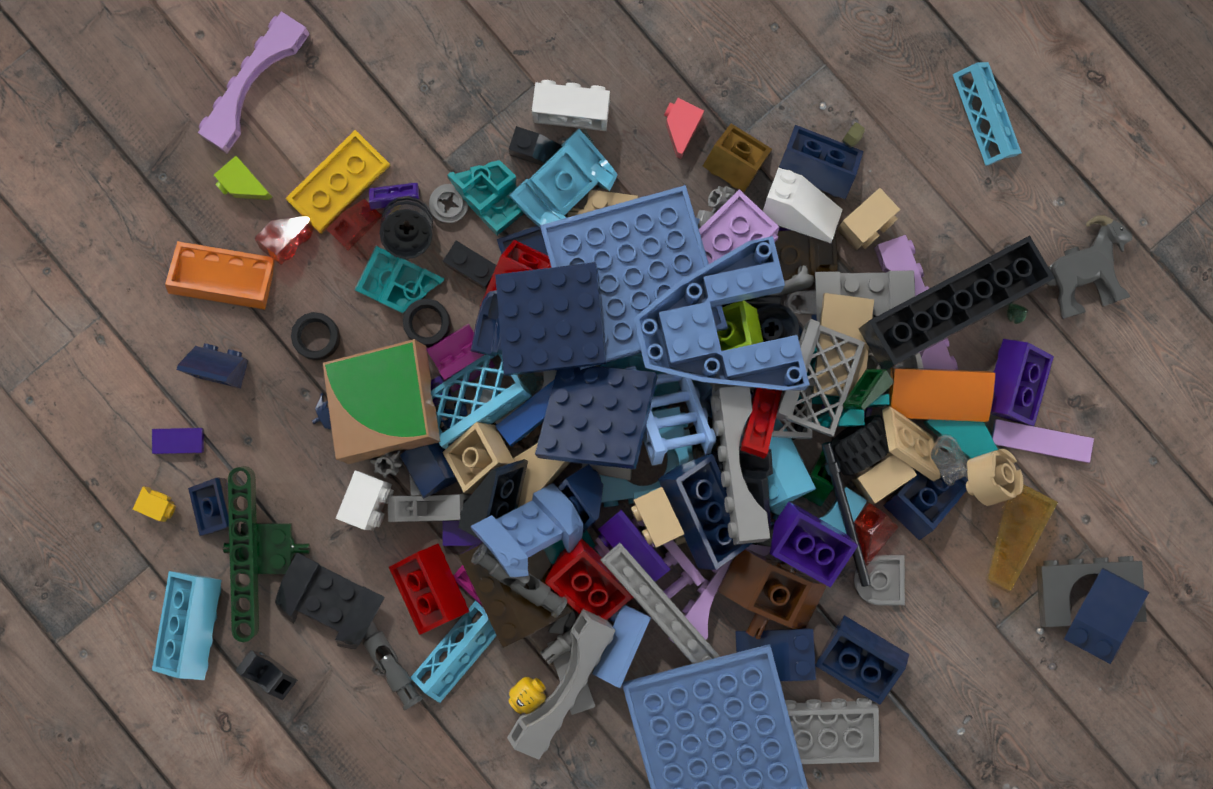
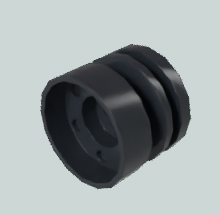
M398 197L389 202L383 210L379 234L382 245L394 257L402 259L418 257L427 250L432 240V212L424 202L415 197ZM408 220L410 226H405L404 221Z

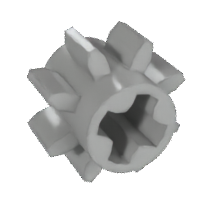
M718 186V189H714L708 198V206L713 208L712 212L716 213L734 195L735 190L728 186H725V188Z
M391 451L380 457L372 458L370 462L375 464L374 473L383 474L384 478L390 472L395 476L399 472L398 467L403 464V461L399 459L400 451Z

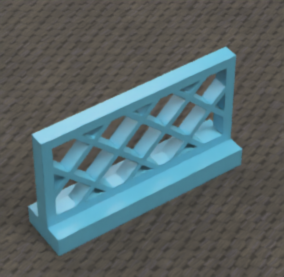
M496 353L501 358L499 370L488 368L490 359L493 356L484 355L431 391L432 399H441L436 415L441 441L439 444L444 449H447L476 422L492 424L532 397L518 374L509 375L512 376L515 384L507 389L500 388L504 375L502 354ZM474 370L482 371L479 384L468 382L470 373ZM487 372L498 374L495 387L484 385ZM454 384L461 385L458 398L448 396L449 389ZM467 386L477 388L474 401L464 399ZM483 389L493 391L492 398L487 403L480 402ZM446 400L457 402L454 415L443 413ZM462 403L473 405L471 414L466 417L459 416ZM442 417L452 419L450 428L445 432H442L440 429Z

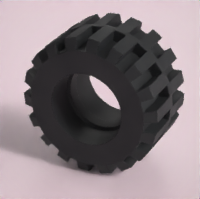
M880 415L864 418L863 426L848 427L831 441L836 460L840 462L843 475L859 473L889 453L885 424Z

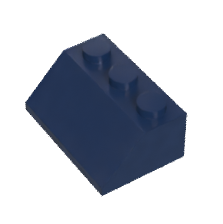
M795 125L779 168L802 175L816 188L828 192L834 197L846 199L857 175L864 151L854 147L849 148L844 143Z
M844 615L832 632L815 666L880 705L906 669L909 654Z

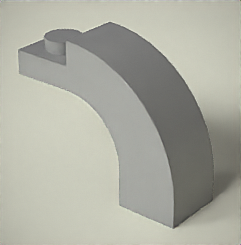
M472 494L428 496L424 499L422 496H388V522L460 520L463 504Z

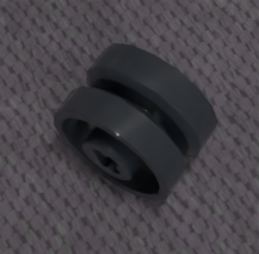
M768 304L757 309L763 342L797 335L798 340H800L804 326L790 308L782 304Z

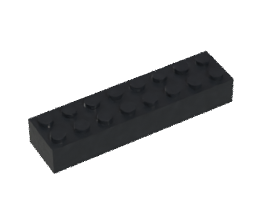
M1029 235L869 320L859 328V331L881 369L888 371L1043 287L1055 279Z

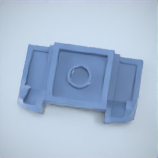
M552 483L533 493L532 501L498 519L491 515L472 525L471 529L496 557L509 577L529 576L528 557L562 539L566 550L570 553L582 538L583 522L572 502Z

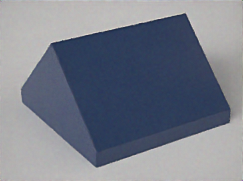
M439 442L405 450L400 455L423 499L458 482L443 454L445 449L440 446Z
M218 477L188 488L199 536L229 529L227 479Z

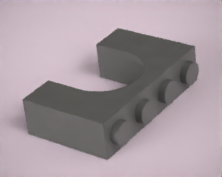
M1134 556L1118 557V562H1109V557L1093 558V563H1084V559H1068V564L1059 565V560L1043 561L1044 566H1036L1040 626L1043 627L1071 626L1069 597L1072 586L1079 578L1085 575H1099L1102 568L1144 589L1142 561H1134ZM1145 602L1134 622H1147Z

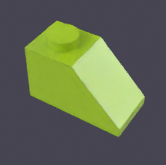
M237 156L232 158L214 174L218 180L215 185L224 195L229 192L234 198L260 200L272 198L271 194Z

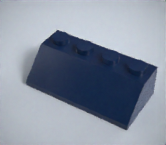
M713 454L679 465L658 479L684 532L683 536L698 568L717 570L752 545V543L734 545L733 538L729 537L728 524L731 523L730 513H727L725 510L727 491L726 487L722 485L721 472Z

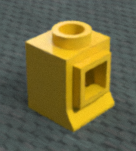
M143 486L132 510L160 522H166L167 518L170 519L173 516L176 505L170 501L172 497L156 490H151L150 487Z

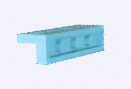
M977 62L952 74L985 165H991L1004 158L1021 154L1022 152L989 62ZM969 73L972 74L974 79L971 89L965 87L962 79L963 76ZM974 95L982 101L979 112L974 110L971 104ZM982 119H986L990 123L991 127L988 135L980 129ZM991 141L998 145L1001 153L992 158L988 151Z
M477 601L470 606V612L464 614L411 676V679L426 695L441 703L497 636L484 608ZM479 610L483 615L476 623L472 624V618ZM460 632H464L463 639L455 643L457 635ZM448 651L447 658L443 662H439L440 655ZM431 670V677L424 684L421 678L427 671Z

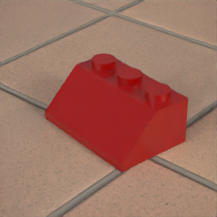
M581 538L570 553L566 548L560 552L545 582L560 597L564 596L567 598V603L579 614L584 609L608 620L629 602L633 596L601 561L602 557Z
M439 543L418 551L389 566L419 635L470 612Z

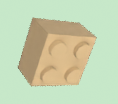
M879 188L845 218L837 230L856 251L860 247L866 249L880 236L877 233L879 230L884 233L898 220L895 215L900 209Z
M481 422L473 424L443 451L463 492L470 494L477 489L492 469L515 462L495 425Z
M889 452L874 465L856 473V477L851 480L863 498L867 500V504H875L917 474L910 465Z
M662 487L634 499L633 503L635 506L631 507L636 521H642L646 528L642 533L648 545L653 544L657 548L684 535Z

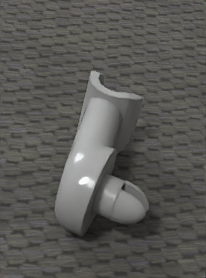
M800 266L797 275L784 281L785 286L782 292L771 295L780 296L782 299L785 294L809 288L814 283V276L808 274L806 266Z

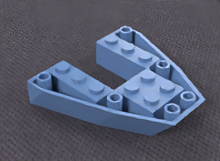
M773 236L744 243L679 281L634 317L645 368L708 383L776 390H806L810 384L797 335L721 351L711 307L782 292L785 283Z

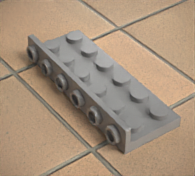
M837 698L832 699L831 702L810 699L806 703L785 700L802 764L879 762V708L876 702L869 698H858L856 701H846L845 699Z

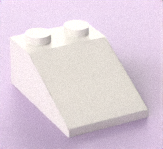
M778 167L763 212L778 226L831 243L843 209L802 175Z

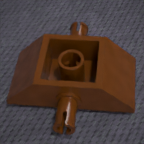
M745 549L732 559L717 591L742 607L755 612L746 633L752 637L756 636V639H761V635L769 620L776 621L790 628H806L827 585L798 572L794 567L783 561L776 562Z

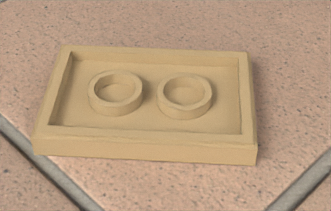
M889 406L883 409L889 452L932 481L939 479L941 475L934 437Z

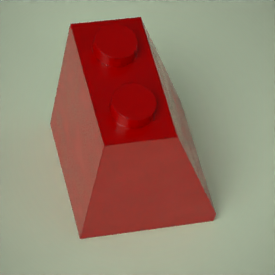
M513 240L500 256L483 299L490 291L497 290L496 274L552 268L549 256Z

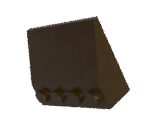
M483 542L458 555L503 648L573 612L572 607L567 603L561 614L554 618L550 611L541 605L536 606L512 590L511 587L491 576L489 571L481 565H474L471 559ZM543 549L528 557V573L546 584L545 580L552 569V565ZM526 583L524 588L529 590V586ZM550 587V591H552L553 593H555L556 595H558V594Z

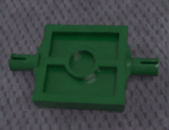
M241 523V534L247 535L248 526L246 523ZM257 523L258 574H285L295 553H310V549H300L309 548V543L295 544L292 536V523ZM224 543L223 548L225 549H223V552L230 553L229 543ZM240 547L238 555L241 559L247 560L249 558V551L244 547Z

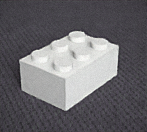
M542 80L541 83L535 82L532 106L533 122L606 131L610 91L605 90L603 86L596 85L591 86V88H582L577 83H566V86L556 85V82L551 80Z
M354 471L336 519L363 530L374 531L375 527H380L385 514L381 511L384 504H388V496H393L392 484L368 474Z

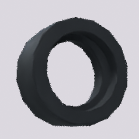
M429 298L419 299L410 304L406 309L403 317V328L410 340L415 339L426 347H430L448 336L451 328L450 315L438 301ZM421 309H433L441 317V328L432 337H422L413 329V318Z
M311 312L297 319L292 327L291 340L299 354L307 359L319 361L327 359L334 354L339 346L340 332L338 326L330 317L323 313ZM313 322H320L326 325L330 332L329 343L325 348L318 351L307 349L301 339L304 327Z

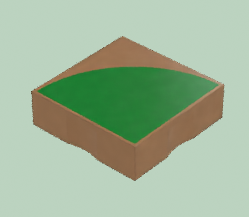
M413 339L323 363L336 460L351 464L380 457L395 450H409L441 442L436 408L431 397V376L427 349L424 344Z

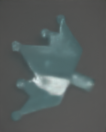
M534 373L521 374L520 379L532 395L537 390L536 381L543 380V376L535 377Z

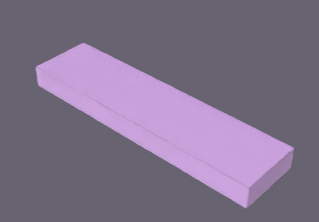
M997 419L994 420L991 436L997 446L1084 463H1090L1094 438Z

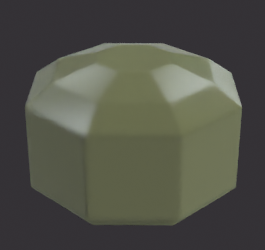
M857 122L854 123L843 138L842 143L849 148L854 147L862 139L865 128Z

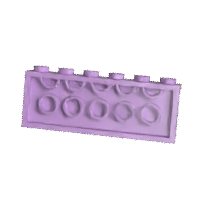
M738 190L699 229L710 264L748 241L773 236L774 242H776L779 226L741 190Z

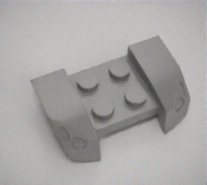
M914 270L889 271L887 273L815 272L817 321L820 322L824 293L874 299L872 319L915 296Z

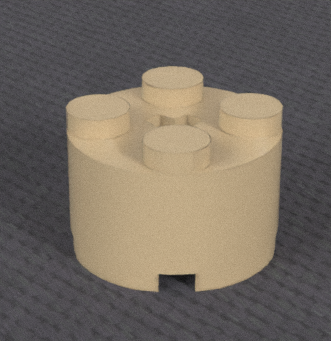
M999 449L969 459L967 461L968 481L966 483L968 493L972 496L975 495L986 506L1007 501L1019 495L1023 490V475L1021 469L1016 470L1014 463L1017 462L1015 457L1008 450Z

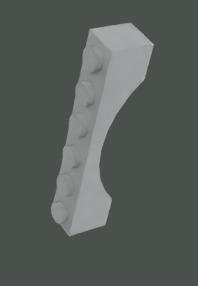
M747 386L718 388L713 393L714 396L711 397V407L713 411H716L717 415L714 429L716 436H719L720 439L718 458L720 462H723L724 472L721 473V481L727 491L725 510L727 513H730L731 523L728 524L729 537L733 538L734 545L764 542L770 539L767 512L749 492L739 463L741 433L746 420L752 412L750 388Z
M584 609L582 610L570 630L572 641L571 656L563 679L542 705L533 712L518 718L507 737L514 750L538 760L548 750L552 737L561 728L565 715L574 706L578 693L587 684L591 671L598 665L604 649L613 640L616 630L607 620Z

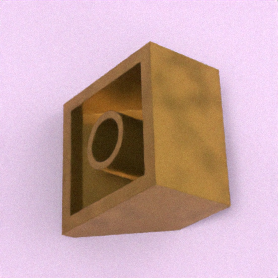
M731 123L715 143L702 167L709 170L711 174L722 178L732 187L745 192L772 151V148Z

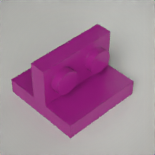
M469 323L427 349L428 354L445 381L484 356V354L470 351L474 331ZM490 359L488 368L492 369L493 367H495V365ZM474 370L471 372L468 382L479 377L482 371ZM454 384L450 389L452 392H455L461 388V385Z

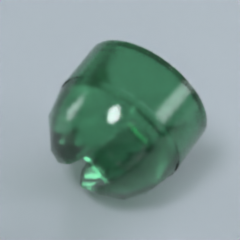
M1009 304L1007 318L1010 322L1014 320L1015 324H1020L1025 320L1029 310L1018 304Z

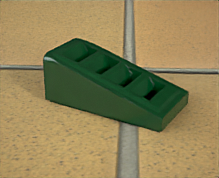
M866 369L843 403V408L864 410L893 384V379L886 369Z

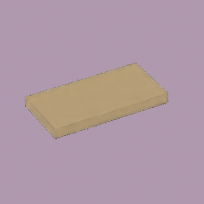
M824 293L820 325L865 342L847 395L848 397L867 369L869 346L860 333L859 328L872 319L874 299ZM820 333L818 342L822 350L833 346L830 336ZM849 343L840 346L846 359L854 356L856 346ZM836 349L824 353L830 366L841 362ZM820 355L816 357L814 373L826 369ZM844 365L832 369L838 382L847 378L848 373ZM828 372L816 376L822 390L834 385ZM815 384L812 389L813 394L818 392ZM836 388L824 392L828 396L840 397Z

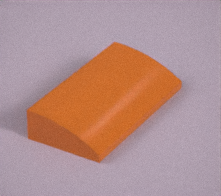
M177 241L165 286L168 294L265 310L275 258Z
M891 368L890 376L894 382L889 390V406L906 418L989 421L995 384L994 372Z

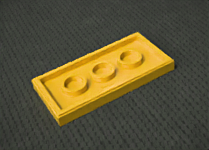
M354 130L285 199L322 234L391 165Z

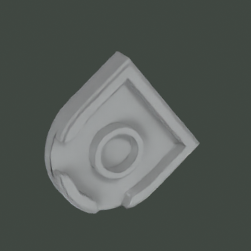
M873 555L865 558L871 585L861 586L856 569L853 580L858 595L864 601L874 605H905L904 555Z

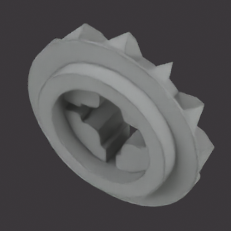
M444 184L437 187L429 199V208L432 215L442 223L453 224L461 220L468 211V204L452 184ZM453 194V203L457 207H450L449 211L447 210V213H445V205L439 200L448 201Z

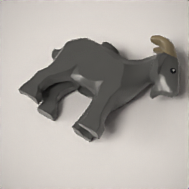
M1097 215L1086 223V227L1093 224L1101 225L1096 239L1090 248L1081 251L1079 247L1064 251L1065 256L1056 259L1049 266L1055 279L1047 283V285L1058 286V303L1062 319L1086 312L1085 308L1076 301L1075 290L1076 287L1093 282L1096 286L1102 307L1130 297L1127 290L1121 287L1114 270L1112 244H1117L1120 251L1124 252V245L1130 242L1133 236L1120 223L1105 215Z

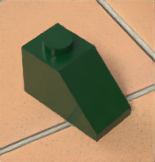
M823 449L809 473L816 489L802 496L820 507L833 489L831 477L825 469L826 459Z

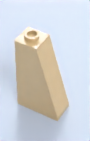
M537 444L513 458L515 462L523 459L528 461L518 508L532 501L533 493L552 484L570 462L537 458L535 455Z

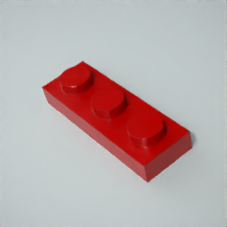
M755 387L751 402L752 412L747 419L740 448L741 451L762 458L766 457L782 390Z

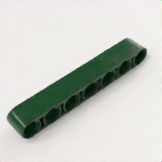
M241 466L231 470L228 475L231 628L235 640L248 642L259 631L255 472L250 467ZM239 471H243L247 475V482L244 485L238 483L236 479ZM240 496L248 501V507L245 510L240 509L237 505V499ZM239 522L247 524L249 529L247 535H242L238 531ZM240 547H244L249 551V558L247 560L239 557L238 550ZM243 572L249 576L250 582L248 585H243L239 581L240 573ZM241 598L249 600V610L241 608L239 604ZM242 623L250 626V635H244L241 632L240 625Z

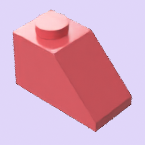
M677 98L675 104L670 102L664 116L667 117L666 127L675 154L681 159L703 117L704 110L680 98Z

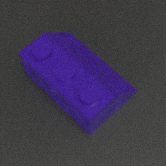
M1003 339L998 351L995 370L993 371L995 373V384L990 414L1034 427L1054 356L1028 342Z
M788 501L775 521L770 554L831 588L858 547V544L846 533Z
M622 510L598 529L601 532L598 537L607 548L609 546L614 548L621 543L654 582L671 570L655 549L648 545L644 536Z

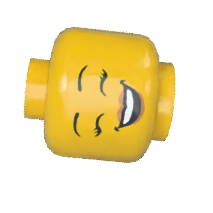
M523 677L509 690V704L517 713L529 714L545 702L546 695L544 690L546 687L538 678L533 680L530 677Z

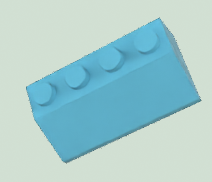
M777 418L775 419L773 431H779L784 426ZM741 436V438H740V445H739V446H741V444H742L743 436ZM771 437L769 449L772 452L773 474L768 476L770 511L816 489L792 438Z
M169 571L152 671L180 679L205 680L210 647L213 642L212 634L214 622L217 618L216 611L221 594L222 580Z

